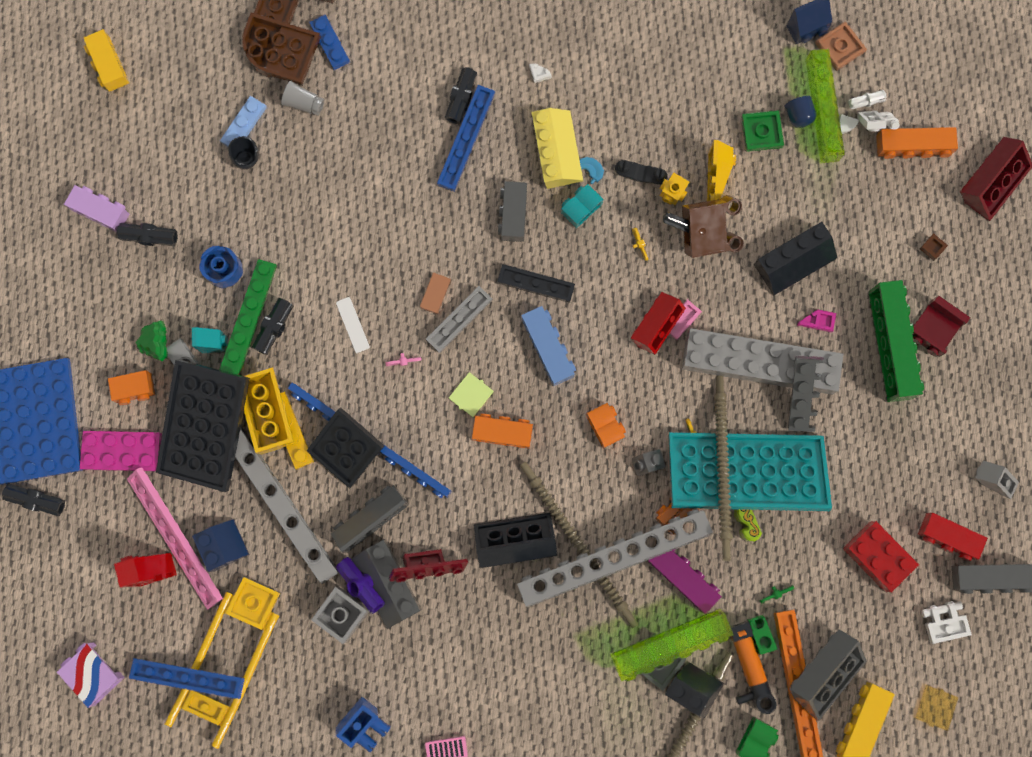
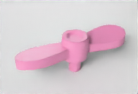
M401 353L399 360L385 362V365L393 366L400 364V366L408 365V362L420 361L421 357L407 359L404 353Z

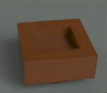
M933 233L919 249L934 261L948 245Z

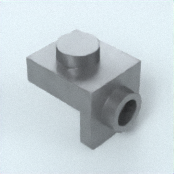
M660 449L632 458L637 476L666 468Z

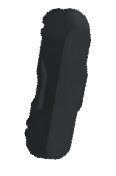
M620 160L615 165V171L618 175L635 181L661 185L665 179H668L667 172L661 168L645 166L626 160Z

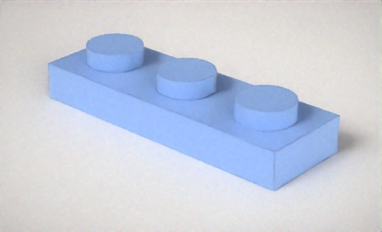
M250 96L220 142L228 147L233 139L239 136L247 137L267 106Z

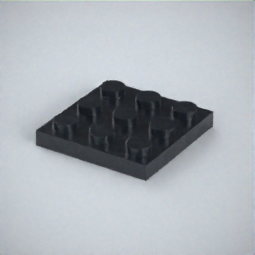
M339 408L306 451L350 489L385 445L346 411Z

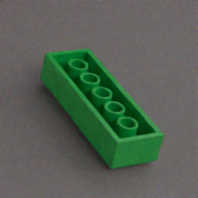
M903 280L880 282L868 293L887 402L911 400L923 395L924 383L920 380L919 372L921 366L916 358L917 345L913 341L912 336L914 327L909 319L910 306L906 302L907 289L903 285Z

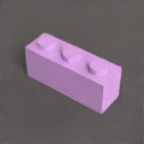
M74 185L64 203L67 208L117 232V227L120 223L126 222L130 214L125 210L126 207L116 201L113 204L109 202V198L102 194L97 196L92 194L93 191L85 186L80 188Z

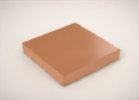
M846 21L815 41L817 47L836 71L867 51V48Z

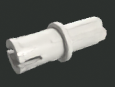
M884 90L874 93L866 92L863 96L852 98L848 101L849 108L870 107L873 104L885 102L886 92Z

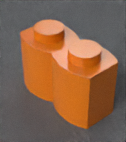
M605 403L585 414L603 449L625 438L624 433H626V430L621 422H617L615 418L617 413L612 405L609 406L608 403Z

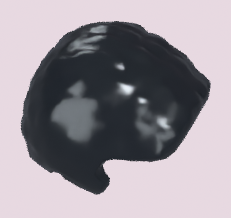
M239 136L230 142L228 152L232 163L242 170L254 167L259 159V150L255 141L250 137Z

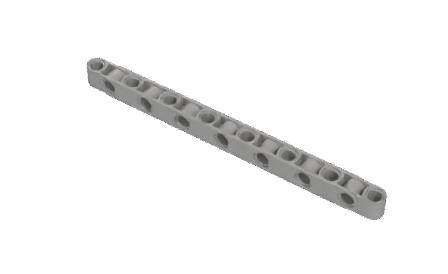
M181 338L167 347L168 357L174 365L175 360L199 364ZM241 426L236 459L321 584L325 583L339 573L335 564L260 454L255 453L252 441ZM253 454L254 461L248 464L246 458L248 455ZM274 485L276 491L272 496H269L267 490L270 486ZM295 517L297 519V525L294 528H291L289 526V520ZM314 549L319 552L317 560H312L310 557V553Z

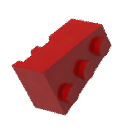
M172 553L141 557L130 555L120 558V562L114 564L119 588L141 587L177 576Z

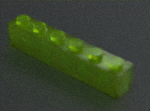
M829 49L810 50L806 58L810 94L816 111L814 122L820 163L839 162L845 152Z
M717 609L610 654V657L621 682L624 680L628 682L635 679L636 675L653 672L655 667L670 665L673 663V660L679 657L687 658L696 650H706L713 643L725 642L733 635L725 612Z

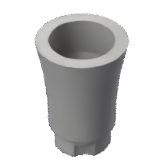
M290 81L284 90L281 104L319 116L325 99Z

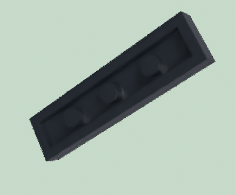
M502 264L497 284L568 303L571 301L575 283Z

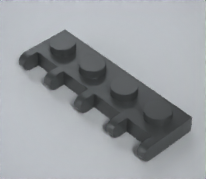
M795 357L788 420L789 431H816V426L809 425L810 416L818 415L817 410L811 409L812 398L820 397V392L813 391L814 380L822 379V374L815 373L816 363H824L823 357Z

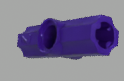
M349 557L337 564L336 569L347 582V590L351 596L358 597L372 614L383 607L385 602L373 588L371 576L366 573L362 574Z

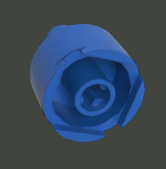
M212 246L201 256L200 272L216 287L227 288L233 286L243 275L241 260L227 247Z

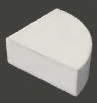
M529 64L534 83L552 78L548 69L538 64Z
M841 115L835 134H844L853 130L859 120Z

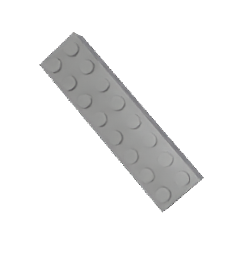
M690 328L686 336L681 370L792 388L795 357H823L824 363H816L815 373L822 374V379L814 380L813 391L833 395L839 392L843 354Z

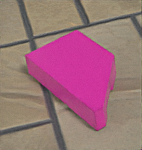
M816 310L799 321L797 326L832 333L836 313Z

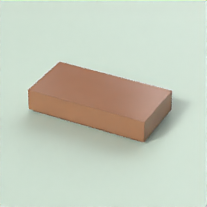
M433 272L420 308L438 315L451 279Z

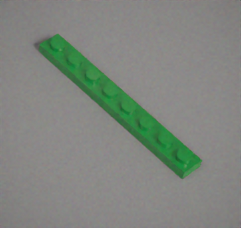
M258 259L219 370L240 375L277 268L276 264Z

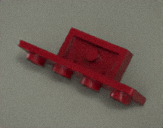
M441 549L404 554L403 562L405 567L393 569L390 573L389 581L403 582L413 578L420 580L427 576L440 577L448 573L459 574L465 570L468 560L460 559L445 562Z

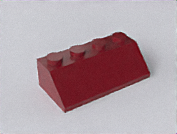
M1003 137L960 191L965 204L988 221H991L1032 169V161L1024 141Z

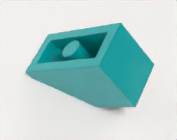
M192 327V347L203 354L225 352V346H228V338L225 333L218 329Z

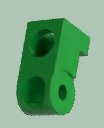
M759 615L747 619L754 635L752 637L758 655L777 650L765 617Z

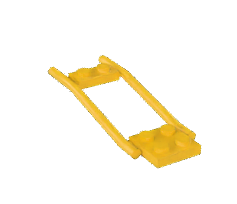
M243 577L235 595L228 592L225 593L191 669H200L224 613L263 630L243 676L245 680L241 698H234L229 707L197 691L181 689L164 723L165 725L172 727L182 708L220 726L211 745L219 749L280 616L272 612L280 593Z

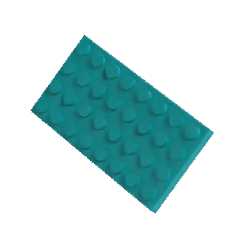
M669 432L672 508L719 509L720 504L718 501L720 499L718 495L720 494L718 490L720 488H718V484L720 483L717 482L719 479L717 477V474H719L717 472L719 468L717 463L719 462H717L718 457L716 455L718 453L716 451L718 448L716 446V433ZM728 434L726 436L728 438V441H726L728 443L727 448L729 449L727 451L729 454L727 457L729 458L727 462L729 463V467H727L729 472L727 473L730 475L728 477L730 480L728 483L730 487L728 489L731 496L728 499L731 503L728 505L731 506V509L832 510L824 436Z

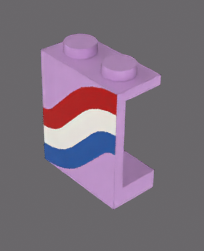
M84 643L76 649L77 653L72 658L69 657L60 665L62 668L57 671L58 675L87 708L95 706L125 678L121 672L114 673L93 649L96 646L95 643Z

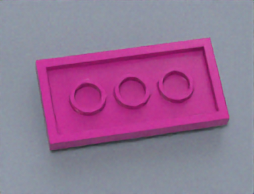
M83 431L80 469L135 471L142 467L144 471H156L162 433Z

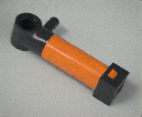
M744 621L727 627L750 690L749 693L735 698L737 704L740 705L753 700V705L759 712L763 714L773 713L777 703L772 695L760 661L749 622ZM767 697L769 704L767 707L762 708L760 702L763 698Z

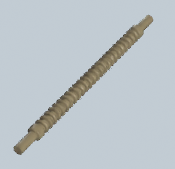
M716 376L714 405L716 406L715 416H717L715 418L717 421L715 423L717 426L715 429L717 431L716 446L718 447L716 455L718 457L717 462H719L717 463V467H719L717 469V472H719L717 474L719 478L717 482L720 483L718 484V488H720L718 490L720 494L718 495L720 499L718 501L720 504L718 508L721 510L719 511V515H721L719 517L721 521L719 522L721 526L719 528L721 531L719 539L722 541L723 561H730V541L732 540V533L730 531L732 528L729 526L732 523L729 516L731 514V511H729L731 506L728 505L731 503L728 500L731 496L728 489L730 487L728 484L730 482L728 479L730 475L727 473L729 472V468H727L729 467V463H727L729 461V458H727L729 455L727 451L729 449L726 442L728 441L726 437L728 435L726 432L728 428L726 427L727 422H725L727 421V417H725L727 415V412H725L727 410L725 407L727 403L725 402L726 394L724 393L723 376Z
M527 462L521 464L520 467L531 481L530 485L532 488H536L535 492H538V496L543 498L542 502L545 501V506L549 507L548 511H552L551 515L555 516L554 520H558L557 524H561V529L565 530L564 534H568L567 538L571 539L570 543H574L573 547L577 548V552L581 554L587 553L588 556L591 555L589 553L590 549L587 550V545L583 544L584 540H580L581 536H577V531L573 530L574 526H570L571 522L567 521L568 517H564L565 513L561 512V508L557 507L558 503H554L555 499L551 498L552 494H548L549 490L545 489V485L541 484V478L535 475ZM597 559L593 560L590 564L593 570L599 569L600 563H596ZM604 577L599 579V585L604 586L603 590L607 591L606 595L609 594V599H613L612 603L617 605L615 607L617 611L623 614L632 628L636 627L639 623L627 608V602L623 601V597L618 595L620 592L615 591L616 587L612 586L613 582H609L610 578Z
M728 652L726 653L718 669H715L712 673L713 677L720 681L724 680L726 677L725 672L734 658L733 655ZM690 713L691 718H687V724L684 723L685 728L681 729L683 731L682 734H678L680 737L679 739L676 738L677 743L673 744L674 748L670 749L671 753L667 754L668 757H681L680 752H684L683 747L687 746L686 741H690L688 739L689 736H693L691 732L695 731L694 727L698 726V721H701L698 715Z

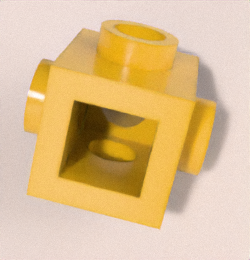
M673 172L670 179H665L659 188L662 190L660 194L662 200L670 205H676L678 200L682 202L688 193L685 189L689 181Z

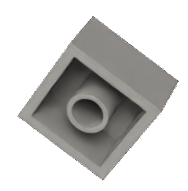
M335 587L311 620L339 642L345 644L369 611L365 605L342 588Z

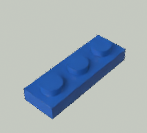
M326 14L309 22L313 31L320 33L319 43L332 68L336 70L350 63Z

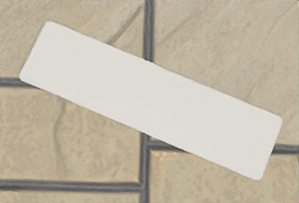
M350 297L337 301V307L355 352L359 353L369 349L370 346Z

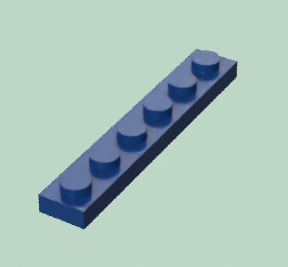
M481 85L477 86L438 179L437 186L455 192L495 96L494 90Z
M133 658L129 679L235 699L241 698L245 678L135 658Z

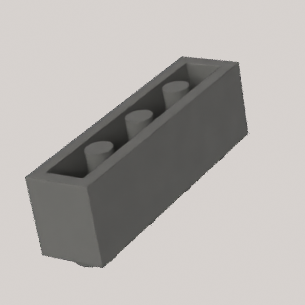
M1032 564L951 566L953 590H960V594H973V590H980V593H993V589H1000V593H1013V589H1020V593H1032Z

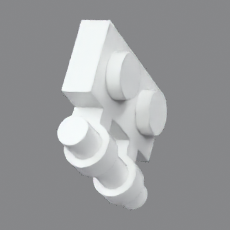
M858 112L857 119L868 131L876 132L886 128V126L890 129H898L900 126L899 120L890 112Z
M961 601L946 602L945 605L937 607L932 605L928 606V609L921 610L923 618L930 616L932 618V622L925 623L931 644L971 635L966 615L958 616L957 610L963 609ZM948 612L950 618L941 620L939 614Z

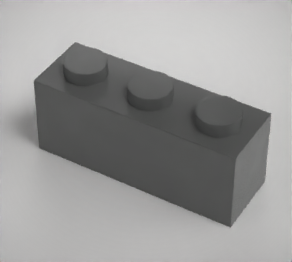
M505 181L504 188H501L500 199H504L503 206L499 207V217H502V224H498V235H501L502 241L524 242L527 183Z

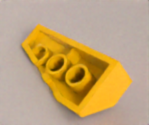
M719 140L713 141L708 152L707 201L721 198L732 167L736 164V155L733 154V147Z

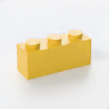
M102 29L83 37L86 43L84 49L88 56L92 57L90 63L95 72L98 71L99 76L97 79L102 87L105 86L111 92L129 84L120 59L106 31Z

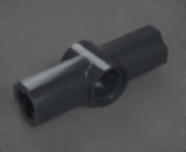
M462 68L457 84L452 88L450 103L445 114V120L449 123L460 124L465 108L470 103L472 88L477 77V72L472 68Z
M120 223L117 227L118 239L122 241L138 242L146 246H155V244L175 246L178 240L176 229L160 228L148 223H141L140 225Z
M282 298L277 299L270 314L266 315L261 323V331L252 345L253 349L268 355L276 338H279L285 329V322L294 307L293 304Z
M7 484L2 492V500L22 505L23 508L60 516L65 508V500L46 495L45 492L35 489H26L13 484Z

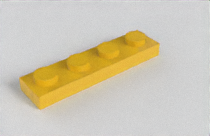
M284 391L280 394L294 441L286 447L297 470L313 463L314 460L312 455L306 451L309 447L288 396Z

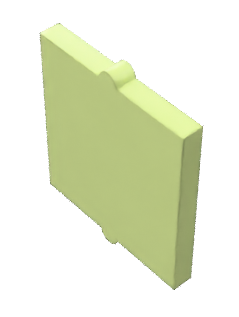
M469 372L450 395L449 399L458 405L460 410L463 409L474 417L494 391L485 385L483 380H479Z

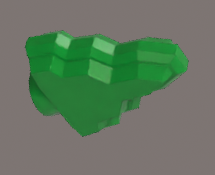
M160 320L144 326L140 332L141 336L135 342L140 353L152 356L159 361H164L168 358L166 347L167 331L163 321Z

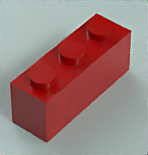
M661 292L648 313L645 314L638 328L633 332L631 336L632 341L637 347L655 355L686 307L680 299Z
M933 512L926 513L917 534L923 537V541L933 545L937 543L941 545L942 550L953 553V551L959 553L961 559L970 562L971 560L980 559L988 539Z

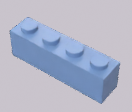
M540 306L521 315V320L553 387L573 378L576 368L572 360L568 361L566 357L568 352L565 345L560 344L558 340L560 335L557 328H552L550 323L552 318L549 311H544L543 307Z

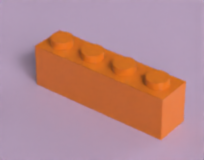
M956 127L881 129L876 135L878 157H884L885 159H892L896 156H903L905 159L914 156L930 158L933 155H940L941 158L950 157L958 149Z

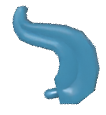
M590 157L580 159L581 170H587L592 178L590 184H593L595 181L599 182L603 178L604 173L601 164L596 159Z

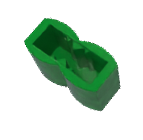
M753 716L735 753L740 757H769L768 750L771 745L774 746L779 737L777 734L778 730Z

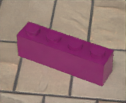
M675 550L647 560L703 614H707L722 597L718 593L720 590L713 583L708 584L704 580L705 576L698 569L694 571L689 566V560L683 555L679 557L674 552Z

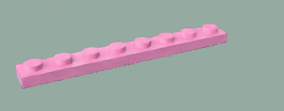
M142 467L136 469L127 478L129 484L206 609L214 607L223 599L219 590L193 551L189 541L183 535L179 525L170 514L158 491L149 480L148 475Z

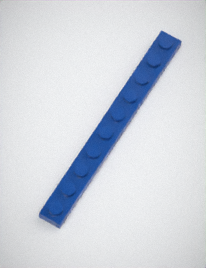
M293 382L288 387L292 391V397L298 401L303 399L308 402L306 406L314 412L317 409L323 413L322 417L327 421L335 414L334 410ZM387 446L381 450V453L386 456L385 460L393 466L396 463L402 467L401 471L409 477L411 474L418 477L416 480L425 488L427 485L434 488L432 492L440 498L443 496L448 498L452 491Z

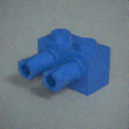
M361 697L336 726V737L350 748L357 742L370 753L373 750L372 747H376L377 741L365 733L368 728L371 727L384 737L386 735L385 732L388 733L391 726L378 717V711L374 705L364 697Z

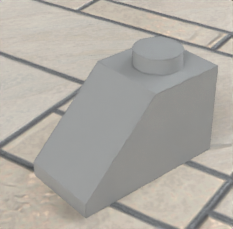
M983 461L976 471L975 478L983 486L1008 499L1012 498L1019 482L1006 467Z

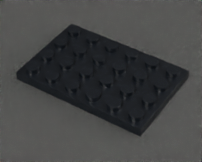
M175 360L156 473L222 492L229 491L249 377L183 360Z

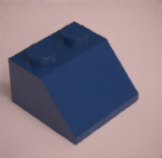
M813 0L793 10L786 27L795 44L800 42L807 43L814 36H822L829 31L833 22L830 1Z
M234 519L209 527L192 536L208 572H215L250 555Z

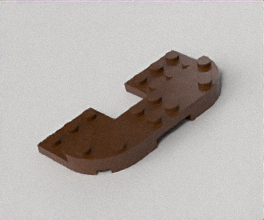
M258 0L254 13H250L242 37L243 49L250 64L265 77L270 78V76L303 86L321 38L320 33L290 24L299 0ZM321 0L331 4L334 3V0Z

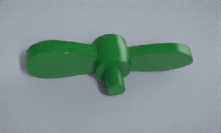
M792 585L780 591L773 586L771 587L773 590L772 595L761 599L760 603L762 604L772 598L775 600L781 598L782 594L795 588Z

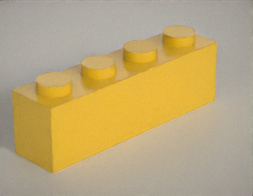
M866 682V685L861 687L859 692L861 697L858 704L856 703L852 708L851 714L853 717L851 722H848L844 728L845 736L843 741H840L837 745L836 757H870L894 698V693L869 682Z

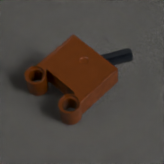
M725 195L716 200L682 205V217L669 212L663 215V223L683 231L684 252L691 258L727 251L736 253L744 245L741 237L726 231V213L735 216L742 210V202L730 195Z

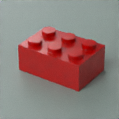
M877 521L869 522L842 548L884 592L892 593L919 566Z

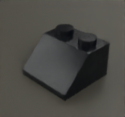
M689 662L674 677L665 695L705 719L724 683Z

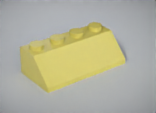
M547 108L532 112L543 178L547 189L583 182L570 110Z

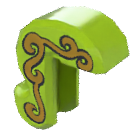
M734 509L736 520L744 525V529L739 530L741 538L748 542L757 541L761 537L762 532L753 511Z

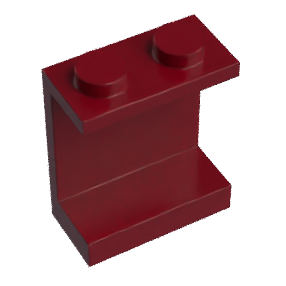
M938 295L931 300L914 324L913 341L917 345L925 347L930 355L940 357L946 354V347L960 327L967 324L971 317Z

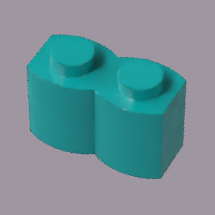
M589 184L585 187L580 186L574 193L575 196L572 199L567 198L561 205V214L575 228L583 224L589 216L602 206L604 201Z

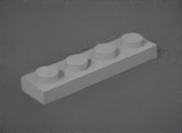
M478 286L426 338V341L436 351L441 353L493 299Z

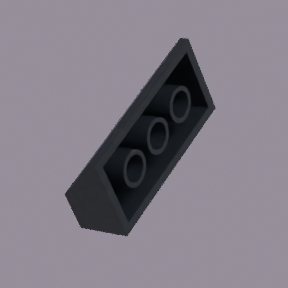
M820 222L760 257L754 263V266L773 296L838 257L833 237L823 222Z
M550 512L474 524L476 551L480 568L558 556Z

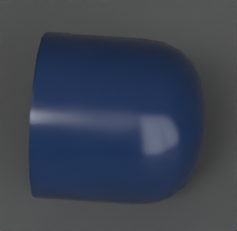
M811 96L798 97L784 105L789 121L795 128L807 127L816 119V111Z

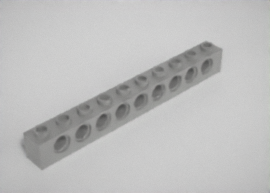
M698 509L687 513L688 516L680 519V516L669 520V524L665 526L657 524L650 528L651 531L644 534L643 531L631 535L632 539L627 541L624 538L613 542L614 546L606 548V546L595 549L594 554L589 556L587 553L581 554L576 557L577 560L569 563V560L559 563L556 569L546 568L539 571L540 575L536 577L529 575L521 578L522 582L517 585L525 606L530 607L713 535L704 510L700 512ZM691 523L695 529L692 533H686L683 530V525ZM668 530L674 531L676 534L675 539L667 540L664 537L665 532ZM652 537L657 540V545L654 548L646 546L648 538ZM630 545H636L639 548L636 555L628 554L627 549ZM612 552L620 554L618 562L612 563L609 561V555ZM595 559L601 561V567L598 570H593L590 566L591 562ZM575 567L582 568L583 573L580 577L572 575V570ZM557 574L564 576V581L560 585L554 583V577ZM539 581L545 583V589L542 592H537L535 588L536 583Z

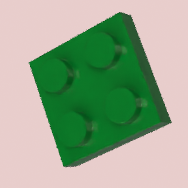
M779 111L742 114L741 120L746 152L784 147Z

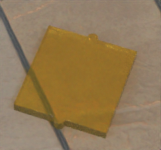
M926 685L915 719L928 723L930 727L936 726L948 731L958 697L946 693L943 689L938 690Z

